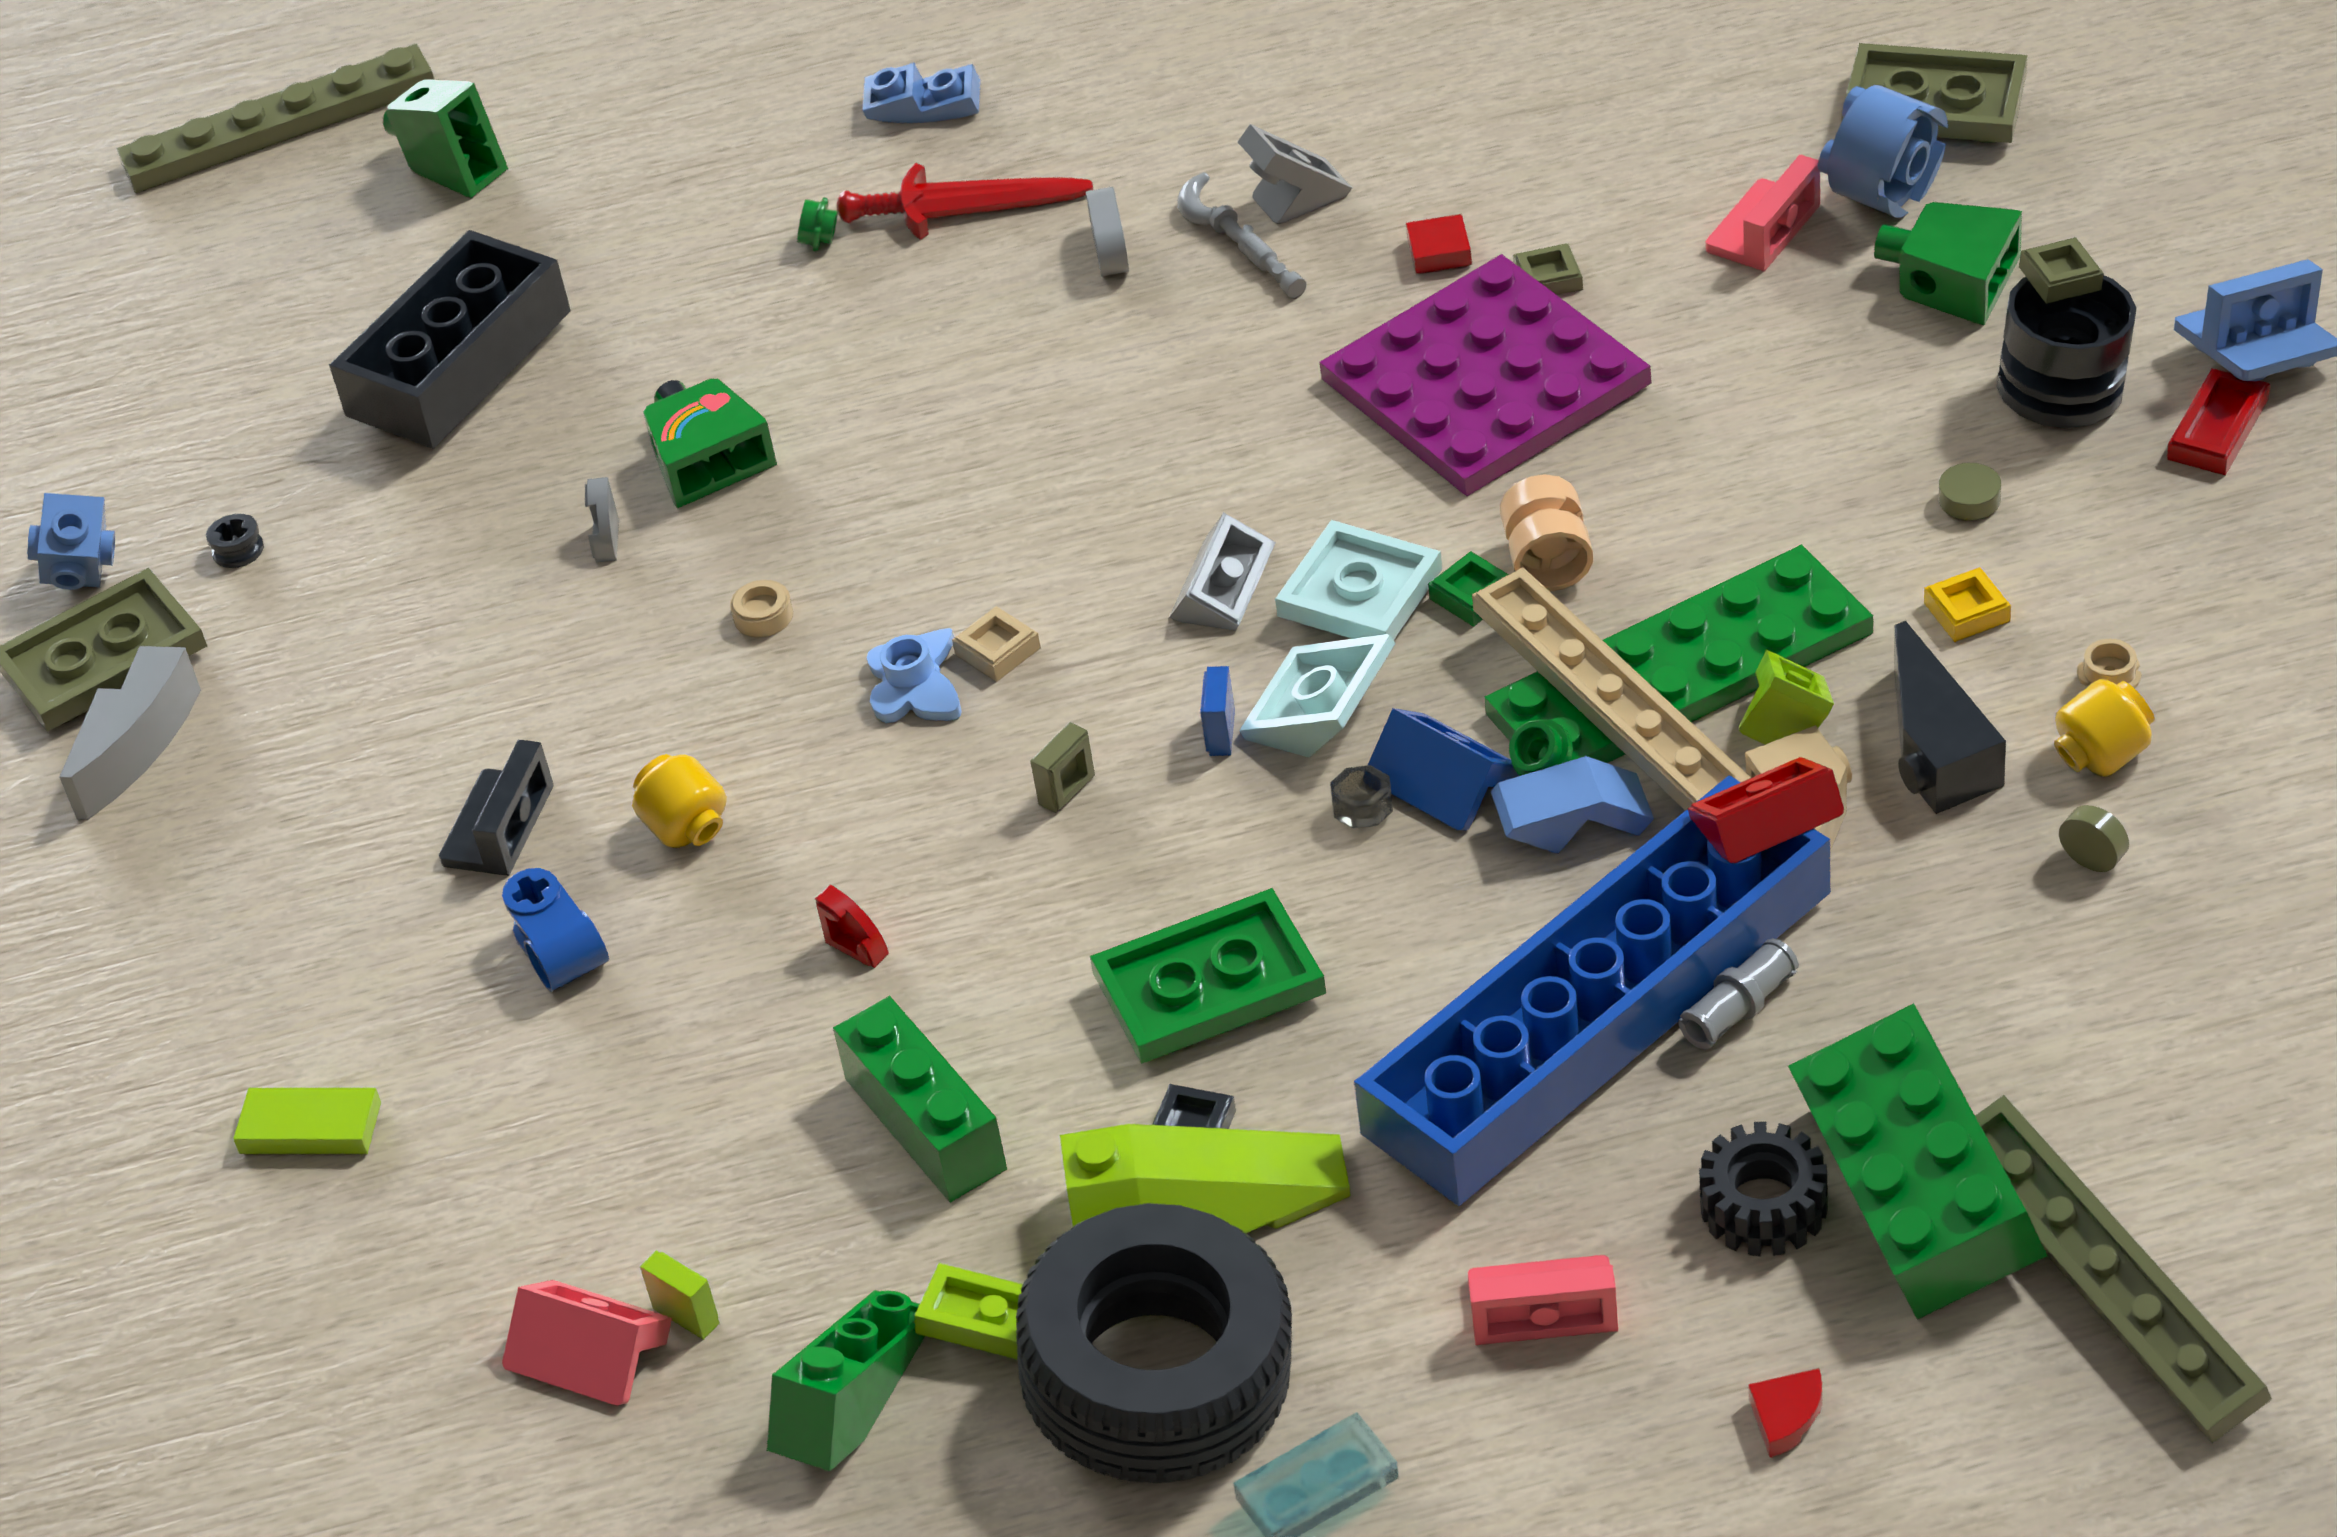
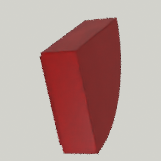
M830 884L815 898L826 944L873 968L889 954L887 945L878 928L850 897Z
M1817 1368L1748 1384L1749 1401L1769 1458L1796 1447L1801 1442V1436L1811 1427L1822 1408V1377L1820 1369Z

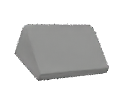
M1223 512L1206 536L1169 617L1183 623L1235 631L1243 618L1276 542Z

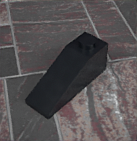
M1906 621L1894 625V676L1901 758H1899L1898 767L1907 789L1913 794L1919 793L1935 814H1938L2005 786L2006 740Z

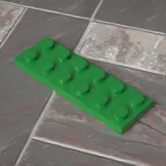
M1801 544L1603 639V641L1690 722H1693L1757 691L1759 683L1755 672L1766 650L1806 667L1873 634L1874 615ZM1538 671L1484 696L1486 715L1509 741L1514 732L1524 723L1538 719H1549L1560 724L1568 731L1573 745L1570 761L1587 756L1609 763L1626 755ZM1549 744L1541 749L1539 761L1546 755Z

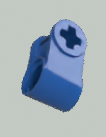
M528 868L517 872L508 879L503 887L502 898L507 911L515 920L513 926L514 936L517 944L529 958L538 977L550 992L609 961L606 946L589 916L584 911H580L554 874L541 868Z

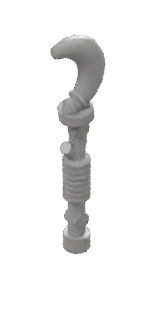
M1207 173L1196 175L1184 184L1178 196V209L1184 218L1194 224H1210L1217 233H1226L1233 241L1239 243V250L1260 270L1268 271L1275 277L1276 282L1280 283L1282 291L1290 298H1297L1304 293L1307 286L1306 281L1297 272H1289L1285 264L1277 260V254L1253 233L1251 225H1244L1243 229L1239 227L1237 223L1238 214L1232 206L1223 205L1218 208L1216 206L1210 208L1202 204L1200 192L1210 179Z

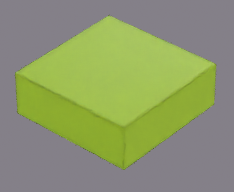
M657 1250L640 1265L654 1310L662 1315L672 1317V1321L703 1340L720 1324L706 1278Z

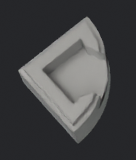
M608 477L587 479V484H585V507L590 508L593 519V534L588 535L592 556L595 558L596 563L616 561L619 516Z

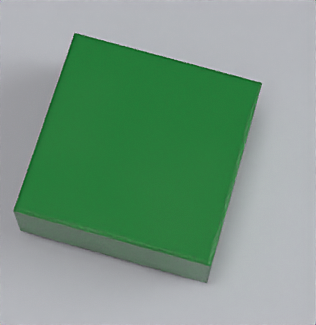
M1470 551L1428 583L1429 599L1474 627L1483 619L1473 610L1472 595L1509 574Z

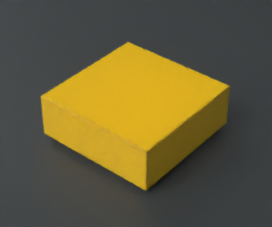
M1981 567L1924 587V604L1954 642L2011 621V605Z

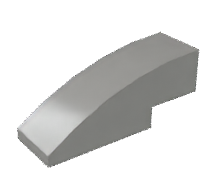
M139 646L122 688L97 689L59 776L76 819L89 820L118 798L146 772L167 748L187 719L201 688L185 647Z

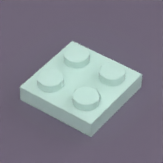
M1331 520L1275 598L1277 616L1351 639L1390 634L1394 640L1428 591V583L1441 572V551Z

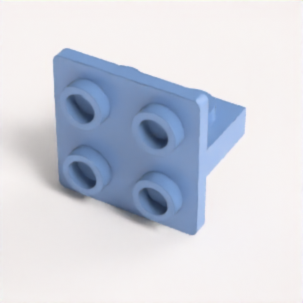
M2309 259L2209 285L2205 309L2175 317V332L2192 343L2199 351L2204 352L2230 371L2234 377L2243 381H2259L2271 374L2296 367H2310L2318 361L2337 356V338L2315 323L2323 269Z

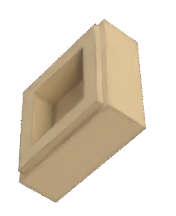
M997 606L952 639L956 656L996 682L1041 648L1039 635L1036 631Z

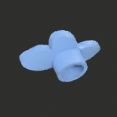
M940 629L918 636H898L886 644L876 646L868 652L866 658L871 673L875 677L882 679V682L874 687L870 696V703L877 719L884 723L897 722L910 710H913L916 716L925 720L952 721L961 716L962 710L958 694L952 683L940 673L941 669L939 667L953 646L952 639L954 634L952 629Z

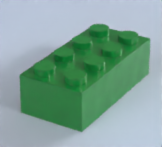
M1914 1003L1788 1065L1917 1320L2048 1256L2022 1201Z

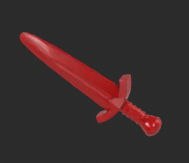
M915 163L904 176L898 193L891 192L890 194L882 193L880 195L875 193L874 195L867 194L863 196L846 190L838 196L836 210L838 211L839 218L848 224L854 220L861 219V217H865V215L873 216L876 214V216H880L881 214L889 215V213L897 214L900 212V214H903L908 229L915 237L921 240L929 235L927 218L1072 200L1086 196V191L1093 190V183L1088 179L1014 178L927 183L925 166Z

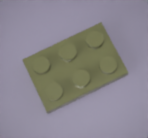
M1859 43L1846 97L1852 88L1856 86L1867 89L1874 85H1880L1942 109L1947 116L1948 128L1938 125V138L1976 140L1982 143H2012L2027 75L2028 55Z
M148 567L1 644L0 673L48 732L89 710L98 688L121 689L139 646L185 647L188 656L207 647V643L201 628Z

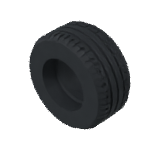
M1147 1203L1115 1208L1086 1219L1060 1235L1056 1241L1052 1242L1045 1249V1253L1041 1254L1035 1261V1265L1030 1268L1027 1279L1021 1287L1016 1314L1019 1380L1025 1406L1032 1415L1036 1427L1040 1428L1041 1433L1048 1440L1052 1441L1057 1450L1064 1452V1455L1068 1458L1079 1461V1464L1085 1468L1116 1479L1132 1482L1167 1483L1200 1477L1208 1474L1210 1471L1225 1467L1226 1464L1237 1460L1241 1454L1251 1450L1253 1444L1260 1442L1265 1432L1275 1423V1418L1279 1416L1282 1404H1284L1287 1397L1290 1380L1292 1350L1291 1303L1288 1298L1287 1286L1283 1283L1284 1278L1280 1271L1276 1269L1272 1258L1267 1256V1252L1257 1245L1253 1238L1243 1233V1230L1212 1214L1181 1205ZM1149 1315H1163L1183 1319L1206 1331L1217 1342L1198 1359L1179 1367L1163 1370L1136 1369L1119 1364L1100 1353L1092 1345L1102 1333L1112 1326L1131 1318Z

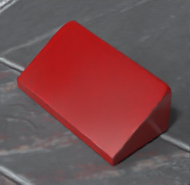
M1798 757L1691 804V807L1687 808L1693 822L1718 853L1730 863H1736L1834 820L1844 813V805L1833 769L1803 757Z

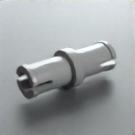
M1771 938L1765 941L1762 947L1738 968L1730 967L1720 973L1714 980V988L1694 1006L1685 1010L1680 1015L1681 1019H1679L1678 1024L1685 1038L1697 1048L1710 1049L1716 1043L1715 1041L1740 1019H1752L1764 1007V998L1787 978H1791L1796 974L1799 963L1792 949L1779 939Z

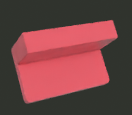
M1799 154L1776 182L1764 178L1758 179L1706 239V252L1765 272L1820 207L1819 160Z
M1605 1255L1476 1267L1468 1271L1475 1345L1618 1331L1613 1265H1610L1609 1258Z
M555 1280L520 1286L517 1289L502 1365L506 1370L619 1406L628 1403L640 1351L667 1345L672 1317Z

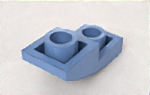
M915 63L897 68H884L874 75L865 77L862 111L866 119L895 123L937 122L978 114L980 78L973 64L956 69H944L926 78H922Z

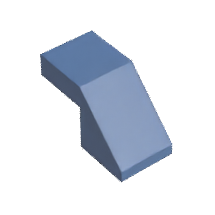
M1587 756L1499 782L1491 790L1507 838L1557 854L1588 819L1638 836L1654 819L1637 773Z

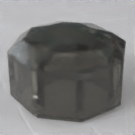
M1371 765L1345 768L1330 782L1334 818L1351 828L1378 826L1393 812L1390 777Z

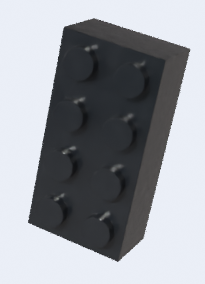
M468 230L329 364L345 416L434 449L571 312L557 259Z

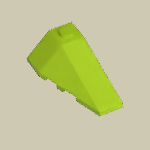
M1124 1124L1060 1135L1073 1227L1086 1219L1115 1208L1152 1203L1181 1205L1206 1212L1225 1220L1229 1224L1243 1230V1233L1246 1234L1264 1225L1278 1229L1351 1196L1340 1134Z

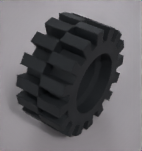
M1766 1121L1754 1122V1133L1747 1135L1742 1124L1730 1128L1731 1142L1721 1134L1712 1141V1152L1704 1151L1701 1157V1168H1699L1701 1216L1704 1223H1709L1710 1234L1716 1240L1725 1234V1247L1734 1251L1738 1250L1742 1242L1748 1243V1255L1761 1257V1245H1771L1773 1256L1785 1254L1786 1241L1790 1240L1794 1247L1799 1249L1807 1244V1232L1816 1237L1822 1229V1218L1826 1219L1828 1211L1827 1164H1824V1154L1819 1146L1811 1149V1138L1802 1131L1792 1140L1791 1126L1779 1123L1776 1133H1767ZM1755 1179H1773L1791 1188L1785 1194L1771 1199L1751 1198L1736 1190L1742 1184Z

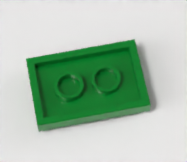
M1273 888L1090 956L1093 975L1141 1064L1326 994L1324 975Z

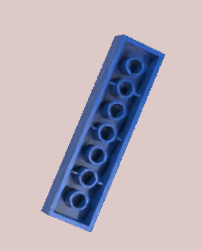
M1728 775L1698 801L1741 782ZM1687 809L1354 1081L1360 1134L1457 1206L1462 1205L1681 1019L1680 1015L1685 1010L1694 1006L1714 988V980L1720 973L1730 967L1738 968L1758 951L1765 941L1771 938L1777 939L1831 893L1830 839L1813 828L1741 861L1730 863L1718 853L1693 822Z

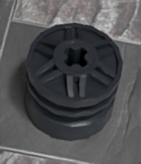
M2104 275L2101 290L2046 304L2026 277L2022 278L2010 291L2007 306L2004 340L1997 378V389L2003 402L2019 416L2046 426L2061 428L2088 426L2109 417L2122 403L2128 355L2130 354L2137 307L2129 291L2114 279Z

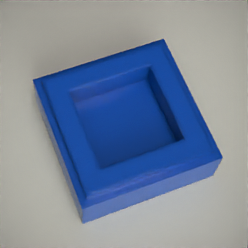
M1229 666L1207 667V671H1204L1200 714L1206 752H1209V756H1231L1235 706Z

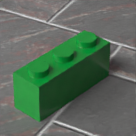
M890 995L833 1027L846 1081L950 1203L1007 1170L996 1116Z

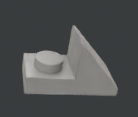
M1249 124L1238 140L1239 145L1253 159L1249 165L1250 168L1262 178L1253 191L1252 197L1275 223L1287 222L1345 198L1352 189L1327 159L1254 125Z

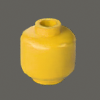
M2099 679L2056 712L2055 723L2060 737L2054 741V746L2061 758L2074 771L2080 772L2086 767L2099 776L2107 777L2118 771L2150 745L2152 740L2150 724L2155 721V717L2145 699L2129 683L2121 681L2116 685L2108 680Z
M685 754L676 756L660 755L646 764L636 776L633 784L635 792L632 807L637 817L662 844L672 848H680L690 843H693L695 846H701L709 842L720 831L723 825L721 815L725 810L727 796L723 787L694 757Z

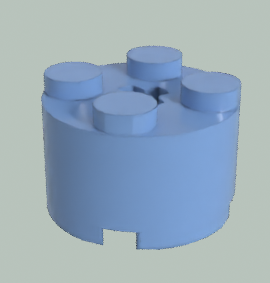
M1874 85L1867 89L1856 86L1852 88L1844 101L1842 108L1843 120L1835 139L1829 140L1821 151L1818 169L1820 172L1828 175L1829 185L1834 193L1896 218H1901L1908 214L1901 207L1908 199L1920 202L1927 194L1938 173L1946 147L1945 143L1937 140L1938 125L1948 128L1947 116L1940 108L1880 85Z

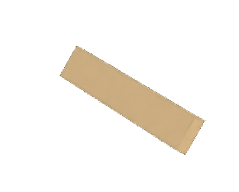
M1525 568L1511 573L1472 595L1473 610L1685 811L1691 807V804L1697 802L1728 775L1740 782L1751 778Z

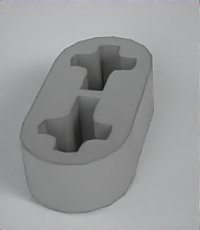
M1114 187L1086 191L1090 223L1101 276L1129 272L1126 245Z

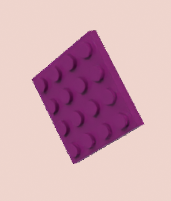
M1503 254L1498 255L1319 362L1321 379L1466 497L1652 383L1651 366Z

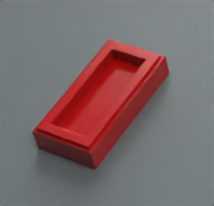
M2211 368L2168 443L2167 460L2226 476L2269 400L2270 383L2243 381L2234 377L2229 372Z

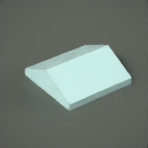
M1390 634L1292 647L1239 730L1247 741L1305 757L1312 756L1344 728L1394 647V640Z

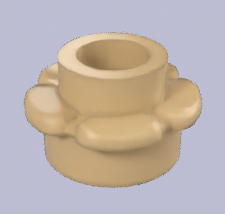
M2102 639L2092 643L2084 653V662L2079 663L2077 666V677L2080 683L2089 686L2099 679H2104L2116 685L2121 681H2125L2136 688L2141 681L2142 674L2138 671L2140 663L2137 660L2135 650L2128 643L2117 639Z

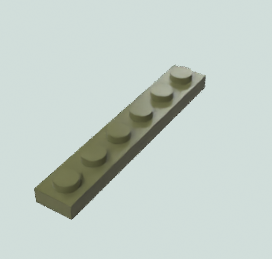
M416 43L404 48L391 49L384 55L356 65L342 66L333 73L307 82L291 84L284 90L256 100L242 101L233 108L204 118H193L173 129L155 135L139 137L132 143L116 149L135 193H139L389 105L418 82L425 79H435L428 62Z
M2005 1095L1975 1115L2022 1201L2048 1258L2211 1443H2214L2272 1400L2269 1390L2263 1381Z

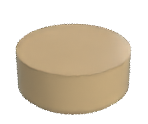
M757 580L739 588L730 601V609L735 627L742 634L750 637L774 635L786 628L793 618V607L789 591L784 585L776 581Z

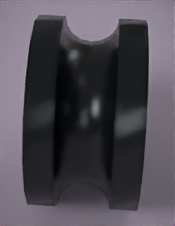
M247 514L224 516L212 523L206 532V540L212 548L213 560L225 568L246 566L254 562L264 549L257 521Z

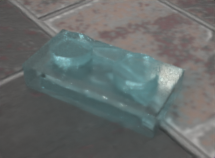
M1356 1412L1233 1482L1236 1500L1265 1537H1298L1397 1480L1399 1474L1395 1458Z

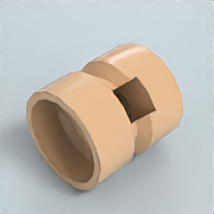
M1546 474L1531 476L1515 483L1504 494L1500 503L1501 519L1506 539L1509 540V550L1514 571L1525 568L1549 592L1562 590L1578 583L1591 568L1593 550L1587 527L1583 521V513L1576 490L1565 479Z

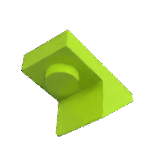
M1766 650L1755 672L1759 687L1739 725V731L1743 735L1765 745L1815 725L1819 728L1834 705L1825 677Z

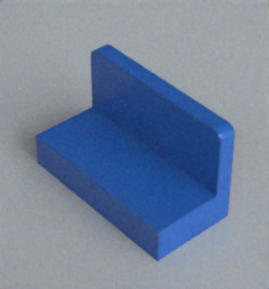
M1392 708L1364 772V778L1367 781L1454 829L1461 831L1470 829L1488 786L1495 787L1499 782L1520 776L1515 771L1511 759L1425 713Z

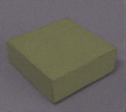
M2076 237L2021 251L2019 268L2046 304L2102 289L2104 273Z
M1565 243L1513 255V263L1556 295L1583 290V277L1569 244Z
M1069 722L1030 760L1038 805L1054 813L1068 803L1095 776L1088 731L1072 722Z

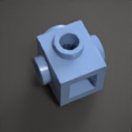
M44 493L41 524L30 525L27 548L28 560L38 561L40 584H53L58 588L75 590L83 586L100 588L102 565L113 566L115 553V531L106 530L104 497Z

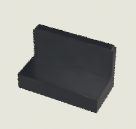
M518 739L503 770L487 768L480 772L439 853L443 867L510 876L554 786L541 742Z

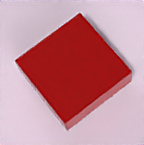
M1462 214L1406 223L1407 240L1416 274L1472 265L1471 248Z

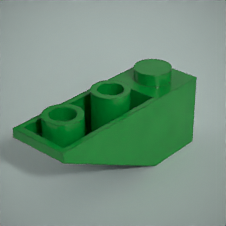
M874 1290L774 1372L771 1382L767 1451L831 1471L862 1444L925 1338L924 1335L915 1332V1313L920 1304L911 1301L907 1295L901 1292Z

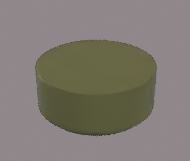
M1980 463L1957 464L1948 468L1939 479V504L1948 515L1961 520L1982 519L1993 514L2000 506V476L1995 470Z
M2090 805L2077 807L2059 828V839L2066 853L2075 862L2092 871L2107 872L2112 870L2129 849V838L2123 825L2111 813L2099 807Z

